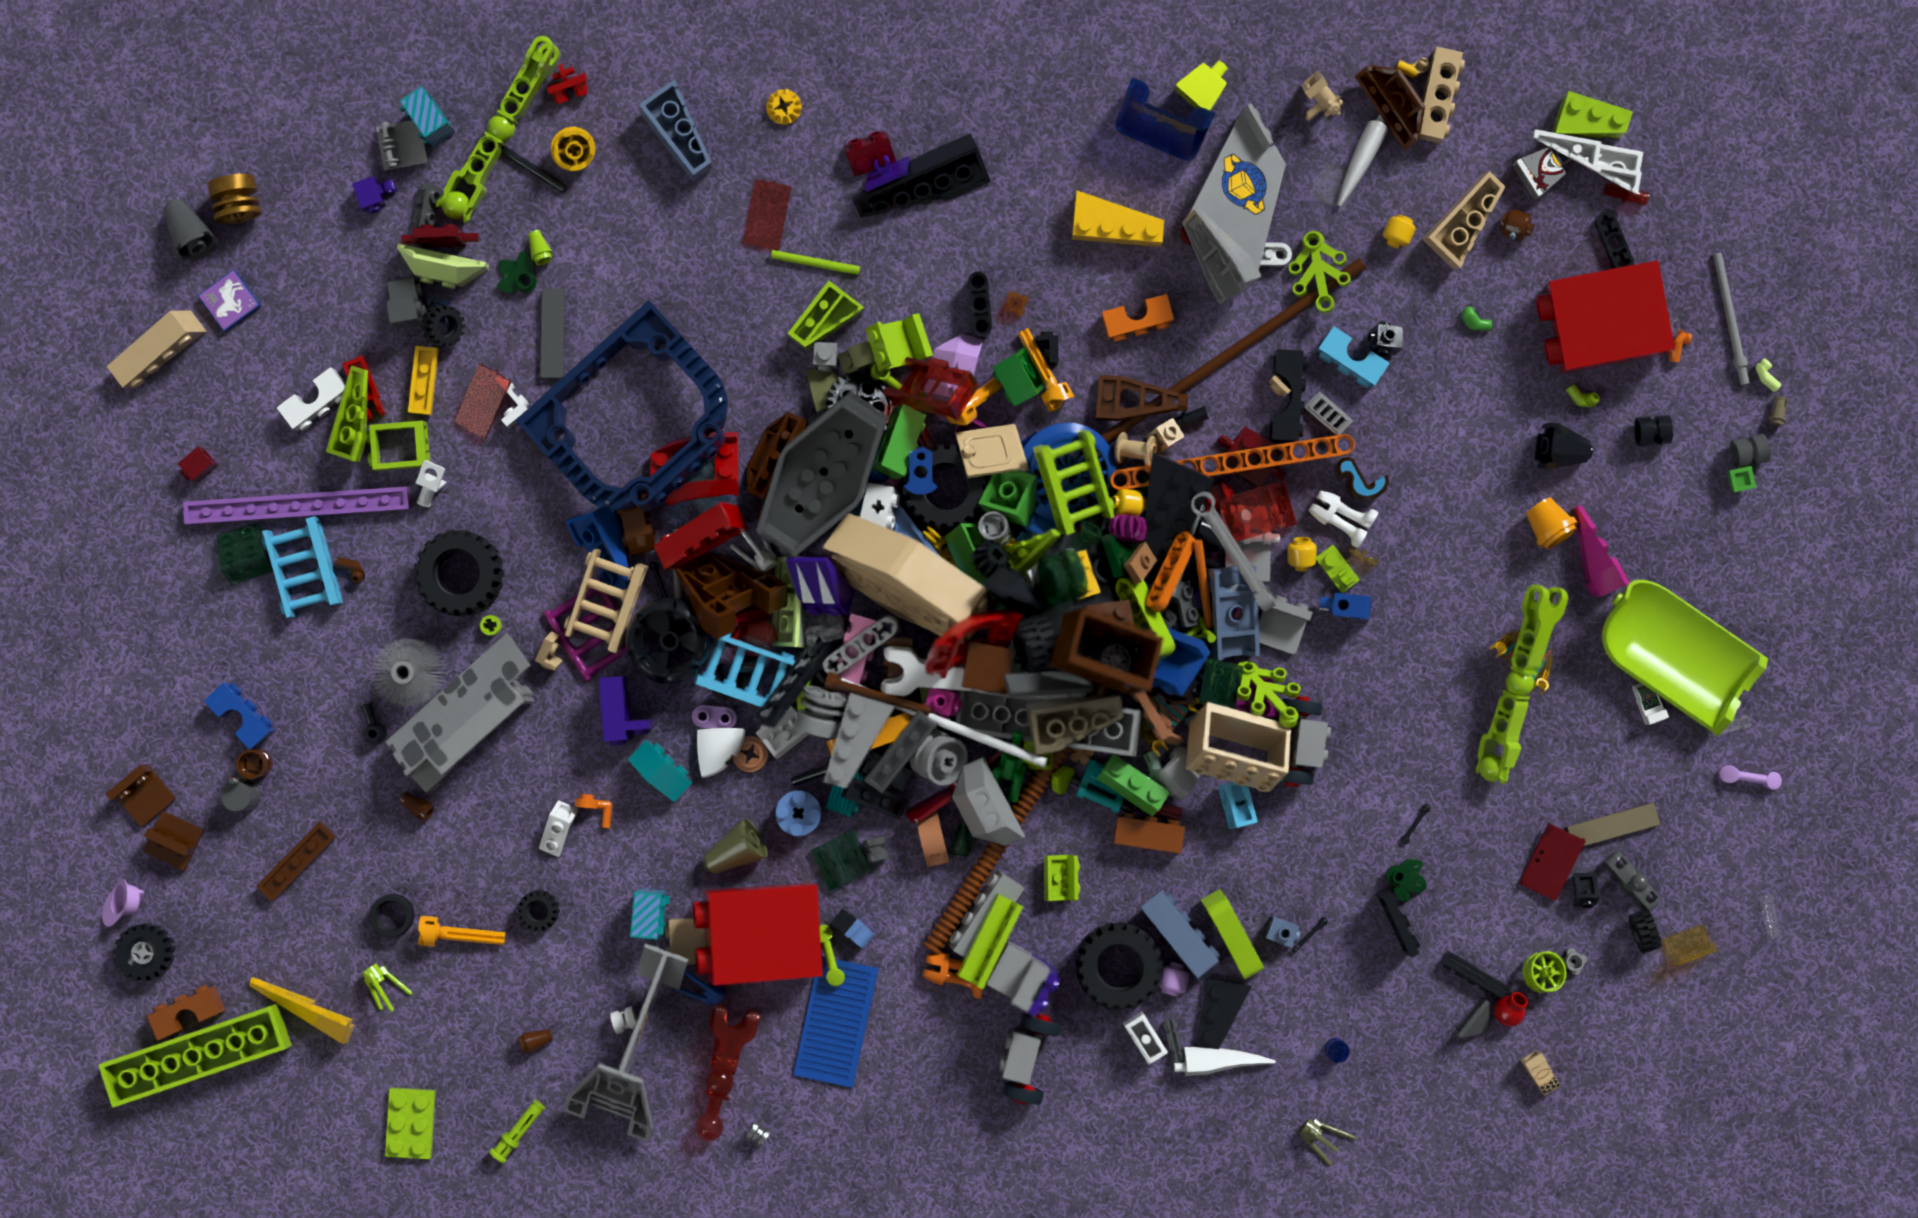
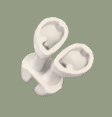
M1319 491L1316 499L1329 506V509L1325 510L1323 507L1312 503L1308 511L1324 525L1330 523L1347 533L1351 538L1352 545L1359 548L1367 531L1349 524L1335 513H1340L1369 530L1378 515V511L1371 509L1366 513L1358 512L1342 503L1340 496Z

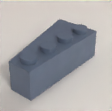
M674 79L640 103L639 113L694 183L711 170V160Z
M1161 890L1145 903L1141 909L1197 979L1202 982L1222 966L1217 959L1220 955L1212 945L1209 948L1205 945L1203 940L1206 938L1198 928L1193 930L1188 924L1192 920L1184 910L1179 912L1174 905L1177 902L1170 893L1165 895Z

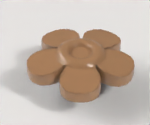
M1070 748L1074 752L1070 755V759L1073 762H1078L1080 759L1083 765L1089 763L1090 759L1088 756L1095 754V751Z

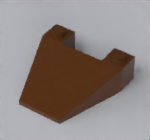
M711 552L675 568V572L702 629L717 640L734 632L735 614L753 604L767 614H771L786 606V583L770 573Z

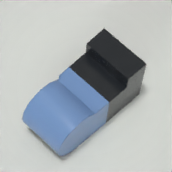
M846 907L831 922V925L849 937L862 949L875 936Z

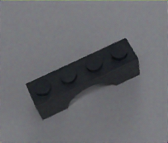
M1283 349L1274 351L1273 374L1283 379L1291 391L1289 392L1288 405L1284 411L1270 418L1269 440L1297 442L1299 437L1303 436V424L1300 423V415L1304 414L1305 402L1301 401V394L1306 389V379H1302L1303 370L1307 368V356H1304V351Z

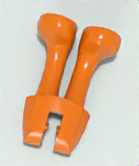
M946 953L927 954L925 962L941 966V970L924 968L922 977L938 985H943L944 982L966 986L972 990L974 998L981 999L983 989L958 977L956 973L949 972V969L959 970L963 961L952 959Z

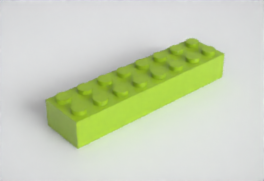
M276 1003L98 1064L112 1108L276 1053L291 1047L292 1044L279 1004Z

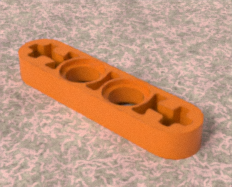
M1187 531L1179 533L1174 539L1147 596L1146 605L1156 613L1161 612L1168 605L1193 552V541L1196 539Z

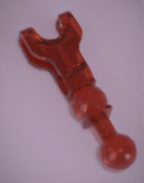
M715 1003L712 1007L708 1025L716 1039L710 1065L712 1071L706 1078L707 1090H704L706 1096L709 1097L706 1113L698 1118L695 1125L696 1133L702 1140L714 1141L723 1132L724 1123L719 1116L722 1100L729 1101L730 1097L728 1094L734 1086L732 1075H735L743 1045L750 1042L756 1035L759 1022V1013L756 1009H747L741 1022L736 1025L727 1024L726 1007L722 1003Z

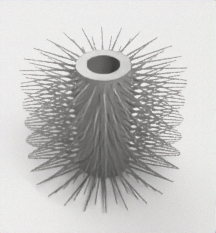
M404 638L402 641L400 639V644H398V640L397 643L394 641L395 643L392 644V647L387 646L391 653L387 652L392 658L389 660L388 655L384 653L383 657L386 656V660L384 658L378 664L373 663L374 665L381 666V668L376 667L375 669L391 671L378 673L391 674L377 675L382 678L375 680L381 681V685L385 690L390 689L386 693L387 695L391 694L395 688L396 692L391 700L395 699L398 701L399 695L400 699L402 696V707L405 704V700L403 703L404 695L405 698L407 696L406 706L408 705V696L409 706H411L410 696L412 699V695L414 697V705L412 700V706L416 705L415 696L418 704L419 702L424 704L423 702L426 701V698L430 700V697H432L424 691L426 690L431 694L428 690L430 689L434 692L435 688L432 689L431 687L432 685L433 687L435 686V681L436 686L440 681L445 682L444 680L437 679L443 676L426 674L442 672L426 671L447 668H436L444 664L437 665L434 654L430 657L428 656L431 653L428 648L432 646L425 648L427 645L424 644L425 641L420 643L419 639L418 641L416 639L413 640V645L415 641L414 650L413 646L411 650L412 639H410V648L409 639H407L408 648L406 646L404 648V641L406 645ZM401 642H402V644H403V649H402V646H400V647H401V650H400V652H399L397 646L399 647V645H401ZM417 642H418V645H420V647L422 646L420 652H419V649H418V651H417V649H416V644H417Z

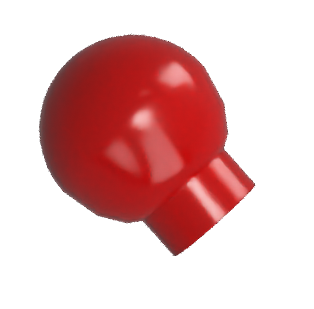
M1514 992L1512 995L1499 999L1494 1007L1497 1021L1507 1027L1519 1025L1526 1015L1525 1007L1528 1005V1000L1519 992Z

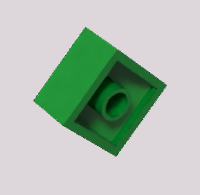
M1024 347L993 366L994 378L998 383H1002L1005 389L1004 395L1009 403H1013L1014 407L1037 395L1045 387Z

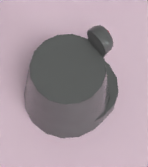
M239 774L227 780L228 784L224 787L221 795L222 803L227 809L246 813L257 807L260 802L261 792L256 779H247Z

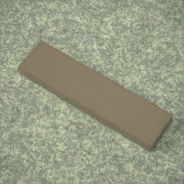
M1649 803L1566 826L1567 832L1579 838H1584L1586 840L1585 846L1660 825L1655 804Z

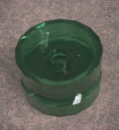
M1070 548L1057 553V556L1049 554L1039 558L1037 563L1039 582L1050 604L1058 605L1066 602L1068 598L1075 600L1086 596L1088 590L1087 576L1084 565L1075 550Z

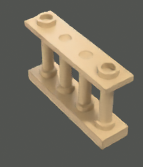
M597 548L587 555L585 565L588 567L572 615L568 616L565 621L564 628L567 629L565 636L570 637L577 630L605 640L609 644L608 651L617 653L621 650L648 566L640 563L631 569L599 558L601 549ZM596 566L628 577V580H630L628 589L622 590L592 579ZM589 588L620 598V601L623 602L621 610L614 611L586 601ZM582 609L613 619V622L616 623L614 631L607 632L579 622Z

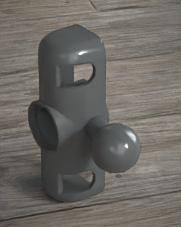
M1616 851L1610 854L1602 862L1618 880L1619 886L1629 896H1632L1644 910L1648 909L1651 912L1660 903L1661 898L1659 894L1648 883L1646 876L1637 867L1633 866L1621 852ZM1621 859L1624 863L1616 867V862ZM1651 893L1653 897L1647 901L1646 896Z

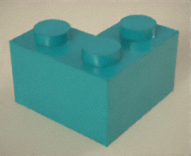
M645 740L628 760L649 784L675 802L693 783L687 777L689 772L680 764L675 766L676 762L668 754L664 755L666 751L658 743L655 742L653 745Z

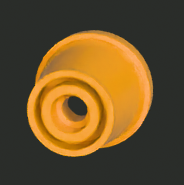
M1551 497L1539 502L1526 513L1537 538L1536 543L1540 548H1553L1577 530L1576 525L1578 522L1575 517H1570Z

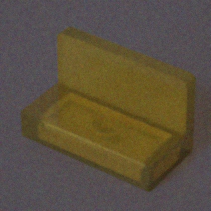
M1703 924L1662 939L1669 962L1673 966H1679L1718 951L1716 943L1710 941Z

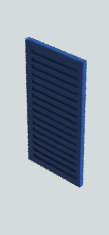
M822 956L823 976L814 977L793 1075L853 1088L879 968L835 959L837 968L841 969L845 974L844 983L835 987L831 986L827 981L826 976L829 969L825 956Z

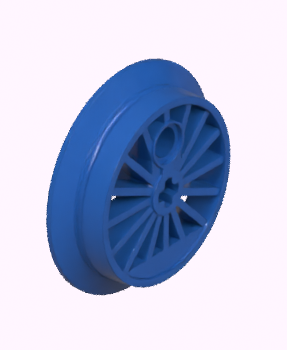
M1058 423L1037 432L1024 446L1023 451L1029 467V471L1025 473L1034 475V470H1039L1033 447L1047 445L1053 450L1079 440L1077 431H1090L1096 441V446L1094 447L1099 453V456H1097L1098 461H1102L1104 469H1101L1104 474V481L1110 498L1113 492L1110 478L1116 471V462L1108 443L1093 429L1077 423ZM1081 449L1074 451L1072 457L1070 453L1065 454V461L1062 456L1057 457L1060 465L1054 461L1056 470L1061 471L1085 462L1084 453L1079 459ZM1089 470L1068 477L1069 480L1063 479L1061 482L1062 490L1066 493L1084 486L1081 482L1092 483L1091 479L1084 478L1090 476ZM1037 477V483L1043 482L1042 477ZM1045 487L1037 490L1035 507L1039 501L1041 502L1039 497L1046 493ZM1093 492L1088 494L1094 499L1089 505L1086 504L1083 496L1073 499V501L1067 504L1069 513L1073 514L1097 505L1096 495ZM1048 498L1043 503L1047 505V507L1050 506ZM1080 505L1083 507L1082 509L1075 511V509L1078 508Z

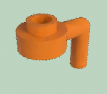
M580 794V798H575L574 807L603 809L601 827L610 828L612 802L594 800V795Z

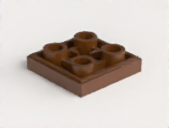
M969 642L961 687L1007 695L1002 679L1005 674H1011L1015 650Z

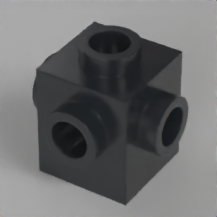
M1388 322L1378 323L1367 335L1369 352L1372 351L1377 353L1378 356L1383 357L1396 355L1403 349V327L1391 326Z

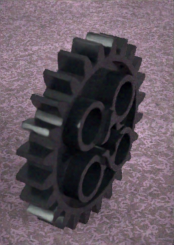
M854 371L852 377L846 373L843 379L838 377L836 383H832L831 390L826 395L828 398L825 404L828 405L827 411L848 392H853L888 416L883 431L884 435L898 400L892 398L895 393L894 391H887L889 385H881L882 380L875 381L872 376L868 378L864 371L861 376H858L857 372ZM846 430V431L849 432V438H852V437H853V431H852V430Z

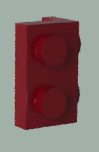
M875 131L869 134V137L861 140L860 138L852 139L848 144L844 145L854 177L875 170V159H877L880 165H885L884 155L888 156L890 164L896 162L886 131Z

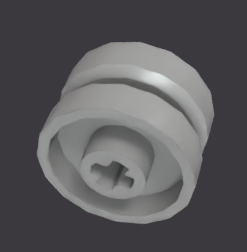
M934 729L909 759V762L916 774L941 786L950 785L960 777L963 766L967 764L968 753L966 746L960 740L943 731Z

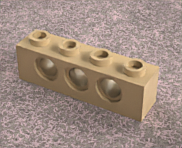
M1436 47L1433 51L1422 102L1425 105L1420 135L1422 140L1440 144L1444 138L1448 137L1450 125L1447 124L1449 116L1452 117L1455 103H1452L1453 95H1457L1460 86L1457 77L1458 73H1462L1465 60H1462L1463 52L1442 47ZM1440 70H1447L1450 73V78H1443ZM1435 92H1443L1445 100L1437 99ZM1437 113L1441 118L1440 122H1434L1430 114Z

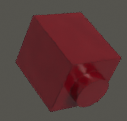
M199 446L178 463L182 469L180 470L181 475L187 481L192 480L194 482H199L218 466L208 452Z

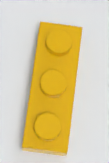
M415 346L408 413L432 415L439 356L438 348Z

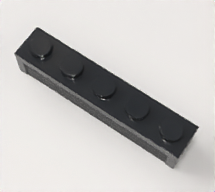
M1450 951L1446 952L1441 961L1445 969L1456 971L1455 975L1460 978L1466 977L1468 979L1467 982L1472 985L1478 984L1480 990L1485 993L1487 991L1493 993L1491 996L1497 1000L1506 997L1511 989Z

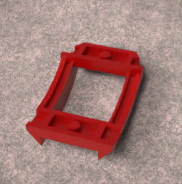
M724 432L726 436L725 444L715 456V480L684 483L681 488L674 490L668 495L665 503L669 504V506H674V504L699 498L721 497V495L739 496V433ZM711 433L708 436V440L713 439L716 433ZM692 436L671 441L651 453L650 477L674 456V452L681 450L691 441Z
M1014 609L995 610L978 613L961 620L945 632L941 638L934 641L925 663L926 673L932 676L936 673L941 678H946L949 670L965 663L969 642L1008 648L1022 617L1021 614ZM991 626L987 637L966 640L964 644L960 643L965 635Z

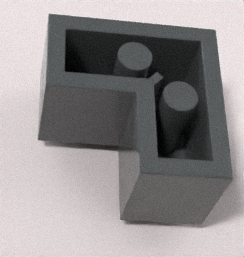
M415 278L387 282L390 300L386 301L390 324L398 329L424 325L421 322L422 319L426 318L424 314L427 312V309L421 302V296H424L422 284L418 283Z

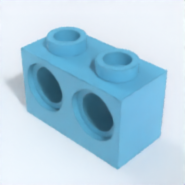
M1235 782L1218 785L1229 829L1258 822L1248 786H1240Z

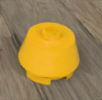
M567 127L560 130L554 136L551 143V155L555 163L562 169L578 171L584 169L592 162L595 155V142L586 130L579 127Z

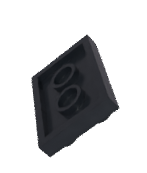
M1386 889L1377 891V897L1404 954L1411 958L1419 955L1420 953L1417 948L1420 947L1416 936L1412 935L1408 930V927L1411 925L1407 916L1399 911L1398 906H1401L1397 895Z

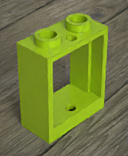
M422 420L369 425L366 438L367 443L371 444L368 462L369 466H372V470L389 471L421 468L425 460L430 461L427 422ZM415 429L417 460L380 463L378 431Z

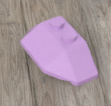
M960 334L934 349L923 392L940 421L950 423L943 411L948 401L958 394L965 397L969 396L983 339Z

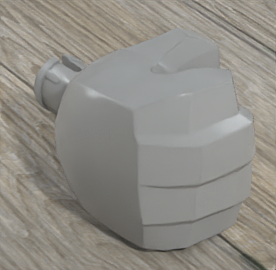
M1175 746L1169 755L1171 761L1163 769L1153 770L1152 773L1156 782L1170 792L1168 796H1172L1175 799H1183L1192 790L1200 775L1186 769L1187 749L1182 746Z

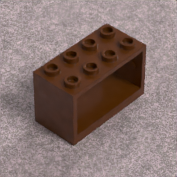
M1082 607V609L1063 614L1050 667L1129 695L1151 691L1164 638L1157 636L1153 630H1140L1136 628L1134 623L1118 622L1116 617L1112 615L1096 614V610L1089 607ZM1082 626L1138 645L1132 673L1129 674L1076 655Z

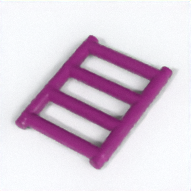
M589 588L586 599L598 593L605 603L602 605L603 607L614 611L619 610L609 594ZM576 595L554 610L544 611L543 615L553 632L560 635L558 640L585 682H589L593 674L627 654L626 644H624L619 652H611L588 668L585 666L580 656L605 640L593 637L575 649L568 636H565L567 629L563 630L556 618L574 608L578 597ZM591 612L578 621L589 625L600 618L601 615ZM616 623L604 631H614Z

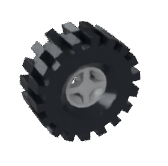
M146 923L127 928V931L122 932L119 935L121 938L115 941L117 948L113 949V954L117 955V958L113 959L114 963H119L120 965L117 967L118 971H124L125 974L123 976L126 978L132 977L133 981L141 980V982L155 979L166 973L165 971L172 966L170 962L174 961L175 955H172V953L176 951L175 946L171 944L174 940L172 937L167 936L169 932L166 929L161 930L159 925Z

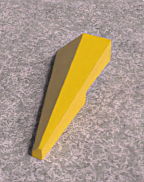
M251 977L250 987L344 1045L349 1041L354 1025L351 1024L353 1019L314 1005L315 1000Z

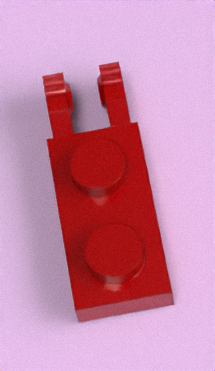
M362 355L342 363L347 378L351 366L368 371L367 403L374 401L378 414L380 416L385 415L386 412L380 400L381 396L365 356ZM367 405V421H370L373 418Z

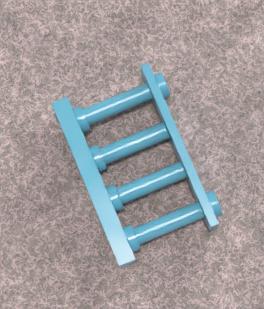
M319 517L306 518L307 525L304 528L273 536L272 531H262L264 536L261 538L262 545L269 553L282 600L279 603L283 615L286 614V618H295V609L323 601L329 602L332 606L343 604ZM306 536L308 538L311 537L313 543L311 549L279 558L276 545ZM310 558L317 559L319 565L317 571L285 579L282 566ZM318 579L324 582L325 589L323 592L291 601L288 588Z
M731 633L718 639L706 671H703L702 675L696 674L693 682L760 707L764 705L785 677L789 664L794 665L796 660H793L795 656L783 651L781 655L731 638ZM728 642L739 647L727 679L721 682L715 680L716 676L714 673L725 643ZM748 649L759 653V657L748 687L745 686L743 690L736 687L737 683L735 681ZM771 657L781 662L769 694L763 697L757 694L758 690L756 689L767 659Z

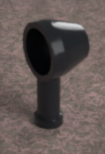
M370 702L361 705L367 721L364 737L370 744L377 745L386 739L387 730L383 724L376 722L371 707L372 703ZM372 729L377 732V736L375 738H372L370 736V731Z

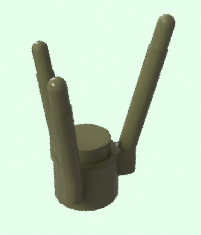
M1316 1118L1314 1121L1308 1119L1299 1131V1134L1302 1135L1301 1139L1307 1142L1328 1166H1331L1332 1162L1313 1141L1319 1140L1336 1153L1339 1152V1149L1321 1136L1323 1130L1320 1127L1346 1138L1356 1140V1136L1324 1124Z

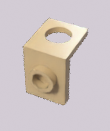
M1274 375L1269 380L1270 388L1278 396L1282 395L1285 397L1291 391L1287 385L1282 383L1279 376Z

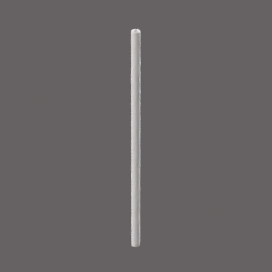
M842 678V681L859 685L857 683ZM898 706L895 708L913 716L916 713L915 711ZM933 713L927 715L937 722L938 726L1044 767L1047 759Z

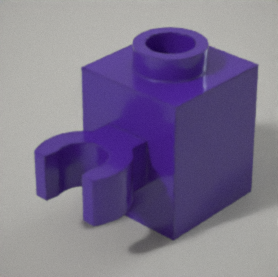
M374 176L352 183L360 208L365 213L369 212V214L381 211V207L386 205L383 195L397 191L395 182L392 180L379 185L378 180Z

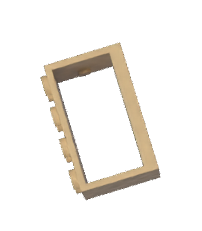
M1207 702L1189 724L1186 769L1199 775L1205 774L1213 776L1218 780L1235 782L1240 786L1257 788V790L1262 792H1270L1288 774L1291 728L1282 726L1278 721ZM1209 735L1268 751L1267 763L1208 747Z

